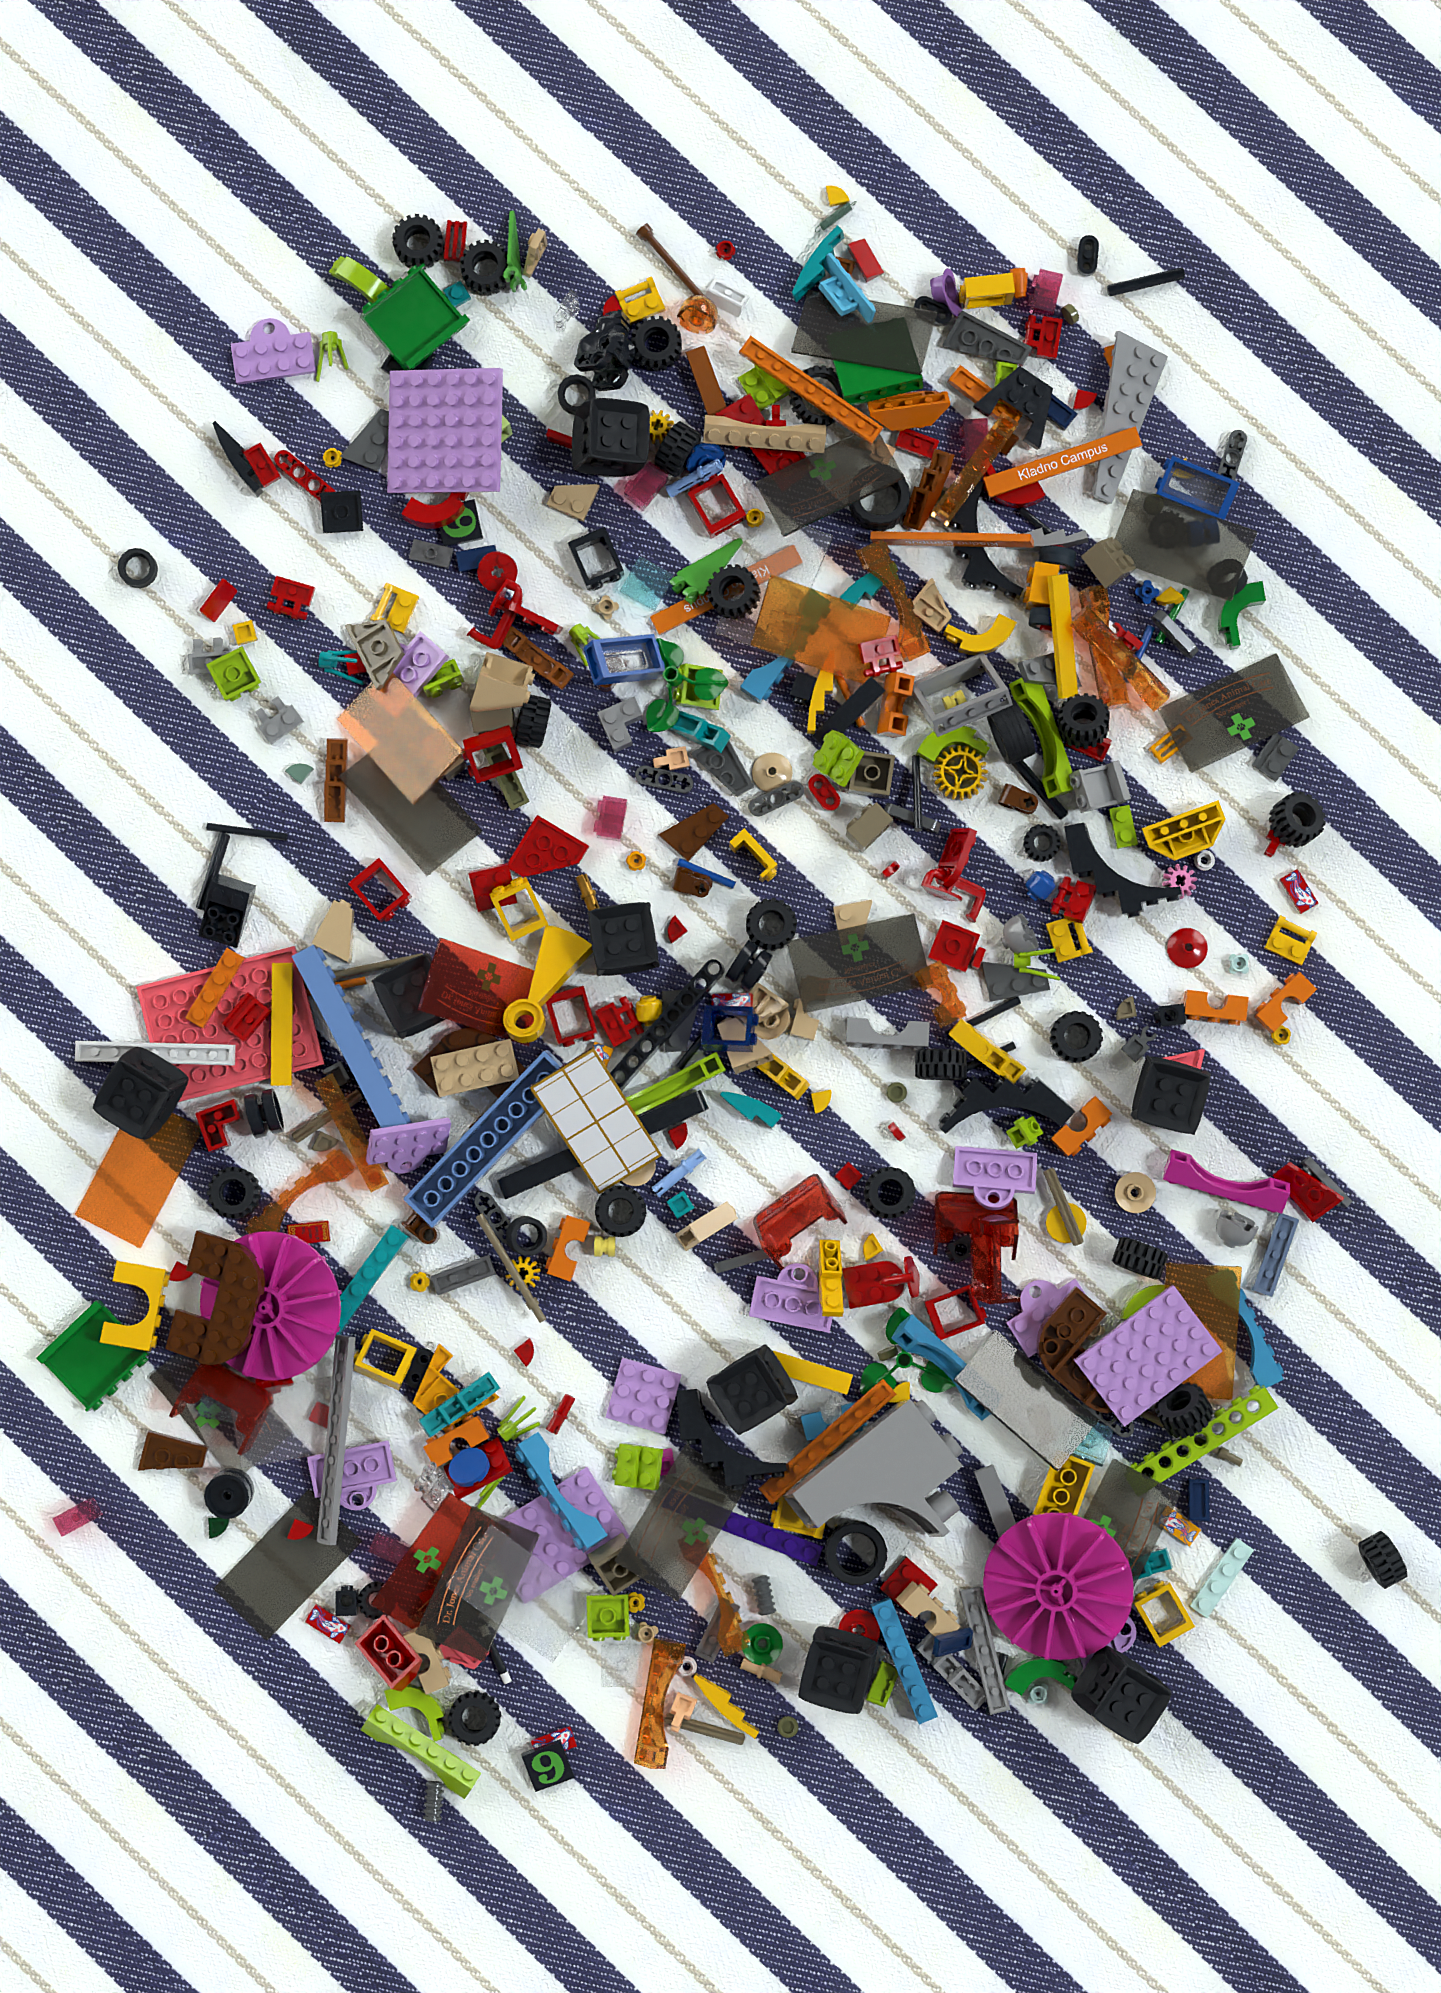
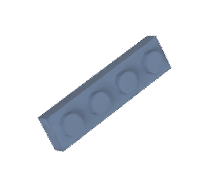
M1278 1213L1252 1288L1253 1291L1273 1297L1300 1219Z

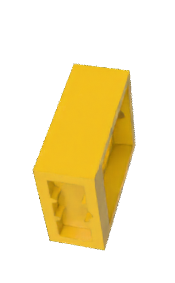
M1013 273L964 278L963 285H960L959 303H963L964 310L1012 304L1015 294Z
M527 877L515 878L511 881V884L505 887L498 886L489 894L511 942L549 925ZM526 888L538 915L510 927L498 901Z
M371 1329L369 1335L365 1333L360 1345L363 1346L361 1351H357L354 1355L353 1371L399 1391L417 1348ZM373 1339L405 1353L395 1376L363 1363Z
M1163 1580L1154 1584L1151 1591L1138 1593L1134 1596L1135 1600H1133L1134 1607L1159 1648L1195 1627L1171 1583L1168 1581L1164 1583ZM1168 1590L1184 1620L1158 1635L1141 1605Z

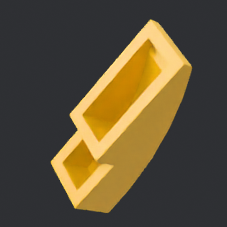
M771 1052L774 1060L759 1065L757 1068L796 1100H799L811 1084Z

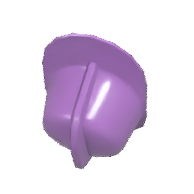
M946 268L943 275L930 280L932 297L937 302L947 305L953 315L959 316L962 311V304L959 303L955 278L951 269Z

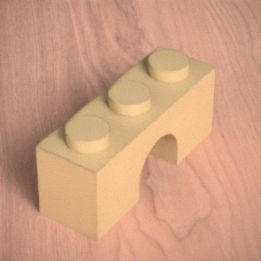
M806 975L805 979L801 978L798 990L802 991L800 999L796 998L793 1010H796L795 1018L790 1017L787 1029L791 1030L790 1035L814 1041L819 1020L813 1019L807 1014L806 1006L814 1000L825 1002L826 995L817 994H827V986L829 987L830 981L817 980L822 978Z
M912 1581L896 1598L901 1606L914 1618L923 1611H931V1617L924 1626L934 1636L956 1631L961 1627L956 1622L958 1617L952 1611L948 1610L946 1612L942 1609L944 1604L937 1597L932 1599L928 1595L930 1591L922 1583L917 1585Z
M426 1623L403 1633V1637L417 1653H423L430 1659L429 1667L419 1671L418 1674L425 1694L427 1695L449 1686L452 1675L449 1667H444L442 1659H444L441 1648H437L434 1643L436 1636L433 1628H428Z

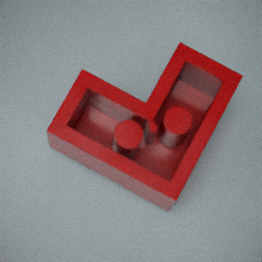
M232 1099L195 1113L208 1152L213 1153L232 1146L225 1126L244 1120L238 1100Z

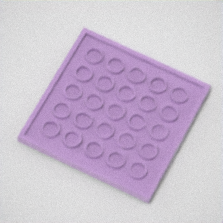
M502 368L390 371L387 493L500 492Z

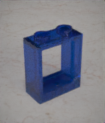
M704 1005L701 1046L704 1051L753 1052V1046L757 1045V1033L754 1032L755 1026L759 1024V1014H756L753 1007ZM715 1015L747 1016L745 1041L713 1040Z

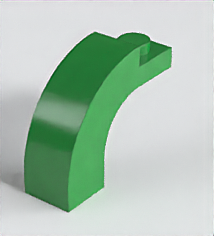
M1263 581L1246 584L1243 590L1229 597L1222 606L1218 618V632H1227L1224 633L1225 644L1229 645L1230 650L1238 649L1241 645L1237 626V618L1240 611L1247 607L1263 605L1266 601Z
M1033 1657L1017 1664L1003 1681L1005 1685L1022 1696L1028 1686L1040 1677L1054 1678L1070 1690L1073 1689L1077 1678L1068 1671L1066 1674L1063 1673L1067 1666L1056 1659L1044 1660V1657Z

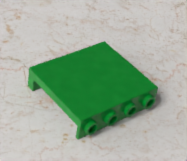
M421 264L419 267L413 266L407 272V277L404 279L398 278L392 284L393 288L389 291L383 290L377 296L378 300L373 304L371 301L362 308L363 312L360 316L362 321L404 370L414 369L467 326L470 321L466 314L462 316L427 275L423 270L424 264Z
M905 318L892 319L889 322L875 323L868 327L854 328L851 331L834 333L831 336H827V348L831 353L842 397L850 405L853 406L923 389V377Z
M96 1300L36 1358L41 1364H45L86 1407V1412L98 1410L104 1404L102 1400L107 1395L111 1397L119 1389L117 1387L122 1381L124 1383L127 1382L134 1375L132 1371L137 1366L141 1368L149 1360L147 1357L151 1354L147 1351L100 1343L104 1322L123 1325L100 1300Z

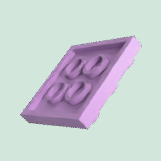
M622 1358L605 1418L665 1434L682 1374Z

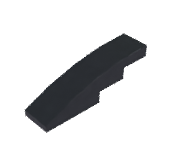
M214 421L212 423L228 460L243 482L259 497L263 490L251 478L255 472L242 458L244 456V448Z
M871 676L815 732L813 737L823 745L824 736L831 730L844 734L885 692V689Z

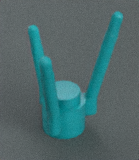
M328 650V652H320L319 667L325 668L324 672L332 673L354 683L364 685L363 681L333 669V667L336 668L338 662L356 663L357 659L338 657V655L357 653V650Z

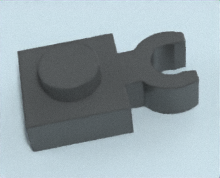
M1149 1026L1141 1030L1140 1037L1134 1034L1121 1048L1135 1063L1150 1048L1146 1043L1157 1037L1156 1033L1152 1037L1146 1036V1030H1148Z

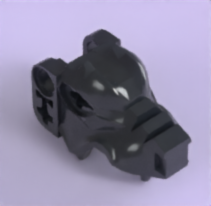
M620 309L618 311H609L604 316H600L595 324L596 329L583 337L578 344L574 366L580 372L593 371L595 373L591 383L597 391L617 390L623 387L629 376L628 370L635 356V346L627 339L630 319Z

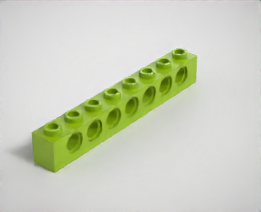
M1259 1384L1248 1391L1250 1394L1244 1398L1239 1396L1232 1400L1230 1407L1226 1409L1221 1407L1213 1413L1214 1417H1212L1207 1427L1203 1428L1201 1432L1186 1438H1181L1180 1436L1173 1443L1169 1440L1161 1446L1162 1450L1157 1453L1152 1451L1143 1457L1144 1461L1137 1465L1135 1462L1128 1466L1124 1476L1138 1497L1277 1410L1279 1407L1264 1385L1260 1387ZM1254 1400L1258 1402V1408L1255 1411L1247 1409L1249 1401ZM1232 1412H1239L1241 1414L1238 1422L1230 1421L1229 1416ZM1221 1423L1223 1425L1222 1432L1214 1433L1212 1431L1213 1424ZM1197 1434H1203L1206 1437L1203 1444L1194 1442V1437ZM1178 1446H1187V1454L1179 1455L1176 1452ZM1167 1456L1171 1459V1463L1168 1466H1162L1159 1464V1459ZM1149 1467L1154 1472L1151 1477H1144L1141 1473L1142 1470Z

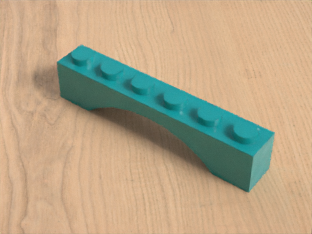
M395 1225L389 1227L340 1296V1330L336 1335L342 1334L373 1286L409 1240L410 1236Z

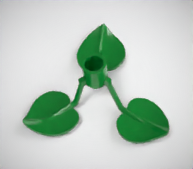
M657 638L656 641L659 645L660 655L665 665V670L661 675H663L668 683L666 687L668 688L669 702L664 699H657L648 706L646 720L647 730L650 732L666 731L672 728L679 719L680 711L676 706L672 705V686H679L682 681H686L695 685L694 692L698 698L710 701L717 698L729 683L724 674L713 668L698 670L695 675L696 681L682 675L677 669L684 660V653L681 647L675 643Z
M902 1307L898 1308L890 1316L886 1325V1337L894 1345H897L892 1339L894 1332L899 1324L911 1315ZM902 1348V1352L896 1357L897 1364L889 1371L882 1363L868 1365L862 1374L859 1391L863 1395L866 1394L881 1379H884L894 1389L896 1379L890 1374L899 1367L907 1369L911 1365L925 1371L921 1376V1382L923 1387L929 1392H944L956 1387V1385L933 1362L928 1361L925 1368L913 1362L912 1355Z

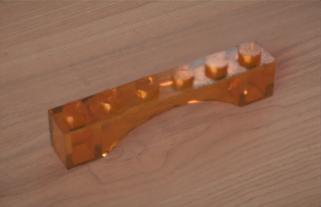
M1002 412L965 467L931 513L934 518L946 526L949 525L1019 425L1018 422Z
M882 539L855 550L863 569L877 577L886 586L894 599L899 618L897 638L903 661L910 662L931 652L929 648L931 646L930 641L921 630L923 627L921 620L914 614V604L910 598H907L905 593L906 586L897 575L898 568L895 562L890 559V550L886 542H883Z
M1103 585L1090 586L1078 594L1098 696L1103 700V704H1107L1108 710L1119 709L1130 702L1126 683L1121 677L1114 660L1110 638L1105 634L1109 631L1110 600L1108 590Z
M1087 605L1072 618L1070 626L1083 640L1098 649L1121 671L1139 697L1154 712L1169 699L1171 691Z
M333 1073L315 1081L314 1084L370 1192L389 1184L379 1163L368 1165L366 1161L368 1141Z
M333 1149L325 1156L327 1158L326 1161L322 1164L318 1162L310 1169L311 1173L306 1178L303 1175L294 1182L296 1186L293 1189L283 1191L278 1196L280 1200L275 1204L269 1203L263 1209L264 1213L260 1217L254 1216L250 1219L245 1230L248 1234L263 1231L280 1232L286 1212L300 1195L320 1184L342 1182L357 1167L342 1149L337 1151Z
M698 1530V1531L692 1533V1535H693V1536L698 1535V1533H699L700 1531ZM686 1536L678 1539L677 1542L684 1559L695 1565L707 1576L717 1593L721 1613L717 1639L724 1656L727 1658L749 1648L747 1643L751 1642L747 1631H742L740 1623L743 1621L739 1612H734L731 1604L735 1602L731 1592H726L723 1586L726 1584L722 1572L718 1573L715 1567L718 1564L714 1552L710 1554L707 1546L710 1545L709 1539L707 1538L705 1543L696 1538L692 1546L684 1542Z
M654 1638L634 1764L650 1769H666L669 1747L664 1731V1702L671 1680L683 1665L685 1643L671 1639Z

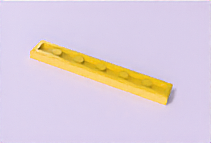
M1068 574L1047 576L1058 699L1074 697L1075 694H1078Z
M272 963L271 1086H292L293 963Z

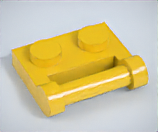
M652 276L646 278V281L630 288L615 291L622 311L630 319V325L666 311ZM648 288L651 291L650 294L628 303L625 302L624 298Z
M385 583L383 587L385 589L375 614H372L370 620L373 622L383 620L382 615L391 594H396L397 597L387 621L394 631L404 634L419 596L390 583Z
M1280 915L1264 949L1301 966L1316 938L1317 932L1313 930L1308 931L1285 920L1286 917ZM1281 927L1307 938L1305 943L1279 932Z
M1060 919L1046 924L1052 947L1056 949L1054 953L1057 963L1093 953L1092 946L1089 947L1081 923ZM1070 923H1074L1081 949L1077 951L1068 927Z

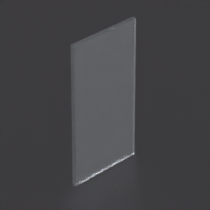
M765 511L742 568L746 567L749 572H752L761 590L759 595L761 598L760 602H756L758 607L751 609L752 614H744L745 618L743 619L737 616V620H732L731 617L727 619L722 615L715 633L782 658L833 535ZM735 583L728 601L739 599L744 593L745 586Z
M352 1372L345 1449L376 1443L364 1375L357 1372ZM332 1376L228 1395L241 1468L325 1453Z
M492 1524L445 1585L552 1663L587 1618V1593Z

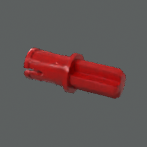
M569 1394L564 1395L558 1408L553 1410L554 1414L545 1428L546 1430L555 1435L558 1434L564 1420L568 1419L567 1414L575 1401L573 1396Z

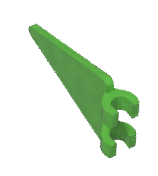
M514 210L509 213L508 267L503 274L506 282H510L512 292H516V286L521 284L523 291L527 290V284L522 278ZM514 274L513 279L510 281V276Z
M738 538L678 571L677 576L669 581L673 586L672 590L677 594L683 590L682 593L686 596L685 601L690 605L696 601L698 595L704 596L707 592V586H710L708 583L709 579L714 578L712 574L715 571L719 573L720 567H726L743 544L742 539Z

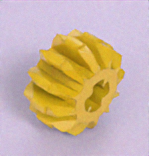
M652 410V416H650L651 442L655 444L656 440H659L661 444L663 438H665L674 425V421L669 420V414L663 416V410H660L658 415ZM657 424H660V428H658V430H654V427H656Z
M521 1256L518 1257L519 1264L511 1260L518 1272H521V1268H525V1271L528 1270L529 1274L525 1276L526 1279L523 1281L527 1287V1283L535 1287L536 1285L532 1279L539 1281L540 1277L534 1276V1273L541 1271L540 1269L533 1270L537 1262L534 1261L529 1265L530 1257H527L525 1263H523ZM510 1274L506 1275V1279L512 1278ZM514 1280L509 1283L510 1286L515 1284Z

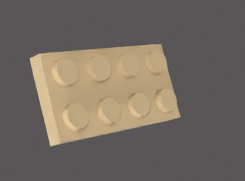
M511 1039L430 1057L439 1097L515 1081L519 1078Z

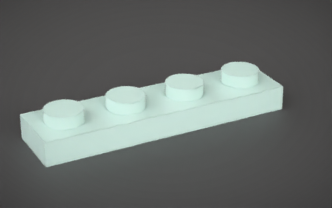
M1235 1538L1189 1606L1208 1618L1254 1550L1238 1538Z

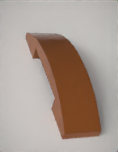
M510 627L502 645L522 662L533 666V670L547 681L563 690L575 674L529 641L516 628Z

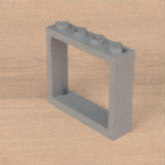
M983 652L916 680L913 685V699L937 737L1013 705L1008 688ZM983 672L987 673L997 688L936 715L925 697Z

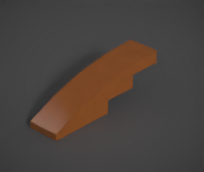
M703 345L685 353L707 415L715 416V413L724 409L726 404L706 348Z
M939 449L934 450L930 467H924L919 487L914 486L903 522L904 526L921 531L941 494L955 456L954 454Z
M327 738L324 822L345 823L348 739Z

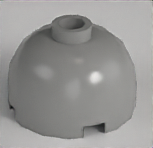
M1021 913L1005 923L1003 927L1004 937L1001 938L1005 949L1010 948L1016 954H1019V952L1036 951L1039 947L1033 929H1029L1027 926L1029 922Z
M1222 1210L1217 1219L1216 1232L1224 1241L1223 1244L1227 1247L1235 1248V1246L1241 1247L1252 1242L1259 1226L1254 1227L1255 1222L1244 1215L1235 1212L1234 1216L1228 1214V1210Z

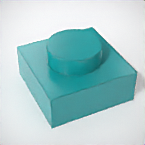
M461 280L443 290L455 308L471 300Z
M684 1191L666 1201L677 1219L695 1208Z

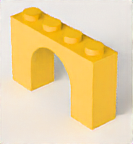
M116 1261L113 1282L143 1289L148 1295L150 1306L148 1314L138 1324L126 1326L104 1322L100 1343L151 1352L152 1348L156 1347L158 1336H155V1330L161 1324L162 1316L159 1315L160 1307L165 1305L166 1295H163L164 1287H168L170 1275H167L168 1271L166 1269Z

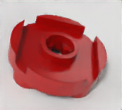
M500 551L486 554L479 562L477 569L480 583L487 590L498 592L507 578L516 582L518 574L514 559ZM495 566L503 569L501 577L492 575Z
M854 1609L842 1617L838 1629L857 1634L853 1632V1628L860 1624L862 1628H865V1632H862L861 1635L877 1642L880 1635V1627L872 1613L864 1609Z

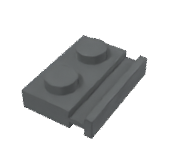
M1275 731L1251 766L1256 767L1260 772L1276 782L1299 750V747Z

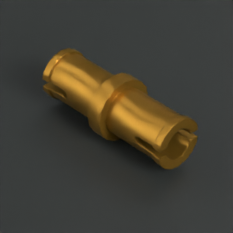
M582 874L577 876L575 880L581 891L580 897L585 901L588 911L600 908L595 897L596 891L592 889L588 875Z

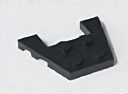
M1019 366L976 402L973 408L988 417L997 402L1001 401L1032 422L1022 441L1038 450L1042 444L1053 388Z

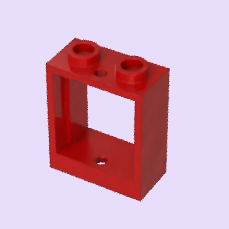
M723 473L720 475L714 474L709 477L706 483L702 485L696 484L689 489L690 492L687 493L688 499L711 539L746 520L747 515ZM721 483L737 511L712 525L696 497Z
M509 725L462 740L464 748L461 751L464 760H469L470 765H467L470 777L475 776L477 783L523 769ZM506 742L511 759L480 769L477 768L473 752Z
M380 858L376 859L348 883L381 923L383 921L388 922L395 916L394 912L398 908L403 909L411 902L409 900L412 898L410 893ZM383 869L403 894L379 913L359 888Z
M584 986L553 994L546 1002L558 1045H563L565 1048L575 1045L576 1040L582 1039L585 1042L595 1039L594 1035L598 1034ZM582 997L591 1030L562 1038L552 1005Z
M971 1284L923 1302L934 1332L940 1340L985 1324L984 1319L987 1318L983 1306L979 1307L977 1299H980L976 1287L972 1288ZM967 1292L977 1320L944 1332L934 1304Z

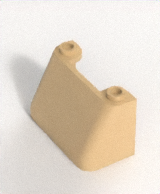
M486 652L469 710L477 713L522 707L523 703L527 704L531 692L527 691V685L532 686L535 674L531 673L533 666Z

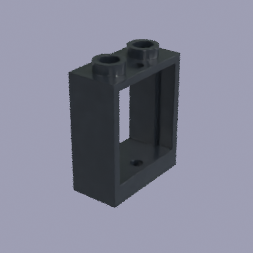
M605 527L568 542V547L587 590L592 589V591L602 588L606 582L614 583L622 579L621 576L624 575V570ZM605 540L616 569L589 580L577 552Z

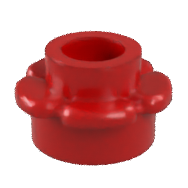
M722 241L716 246V255L720 259L730 260L732 255H735V247L730 241Z

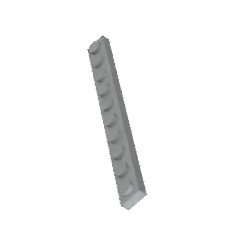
M336 1335L317 1533V1542L326 1545H336L355 1350V1337Z

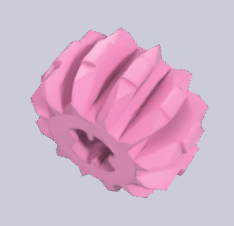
M1176 864L1175 870L1169 867L1167 869L1169 874H1163V878L1168 881L1162 882V886H1180L1183 896L1179 898L1183 899L1184 893L1187 896L1191 895L1189 889H1196L1192 882H1196L1197 878L1190 877L1194 873L1193 870L1188 873L1186 872L1188 866L1184 865L1181 870L1179 864ZM1176 877H1178V879H1180V878L1183 879V882H1182V885H1183V886H1181V884L1176 885V883H1175V882L1177 881V878H1176Z

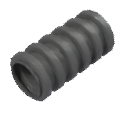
M767 1575L755 1577L751 1580L754 1583L753 1589L756 1591L754 1595L757 1596L755 1599L758 1602L757 1608L760 1610L758 1615L761 1616L773 1614L777 1611L773 1606L775 1605V1602L772 1601L774 1596L771 1595L772 1589L769 1587L771 1583L768 1582L770 1577Z
M428 1781L426 1782L428 1787L425 1789L427 1795L425 1796L426 1802H424V1806L426 1808L423 1810L425 1813L423 1819L438 1822L442 1820L440 1816L442 1810L440 1807H443L441 1803L443 1797L441 1795L444 1793V1790H442L444 1783Z

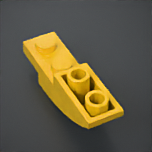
M962 1018L948 1033L956 1042L999 1076H1007L1013 1083H1016L1026 1070L1023 1064L995 1045L991 1039Z
M819 1240V1301L822 1308V1316L843 1317L840 1240Z

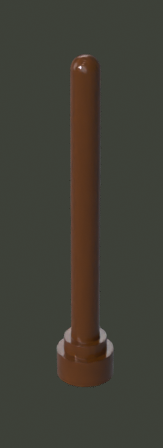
M646 223L639 228L636 235L641 240L648 241L698 301L704 302L706 299L705 295L656 240L651 226Z

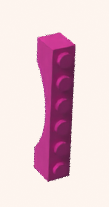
M1171 1149L1164 1167L1163 1180L1169 1183L1184 1185L1192 1190L1205 1191L1210 1195H1219L1231 1201L1243 1202L1249 1206L1264 1208L1273 1213H1283L1290 1195V1183L1271 1177L1253 1182L1226 1180L1205 1170L1196 1162L1191 1154Z

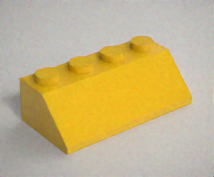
M1056 1450L1033 1514L1070 1512L1072 1515L1077 1516L1095 1464Z

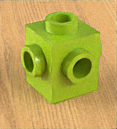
M1024 1116L1013 1122L1014 1127L1006 1131L1016 1149L1024 1144L1027 1147L1038 1142L1036 1137L1043 1134L1034 1116L1025 1119Z

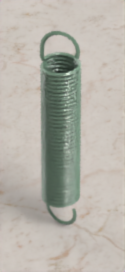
M847 202L820 222L817 227L820 226L822 230L827 229L844 215L848 214V212L852 211L850 205L853 203Z

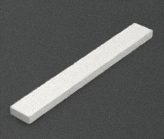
M75 1041V1061L117 1062L125 1052L134 1047H141L157 1054L171 1064L235 1065L236 1045Z

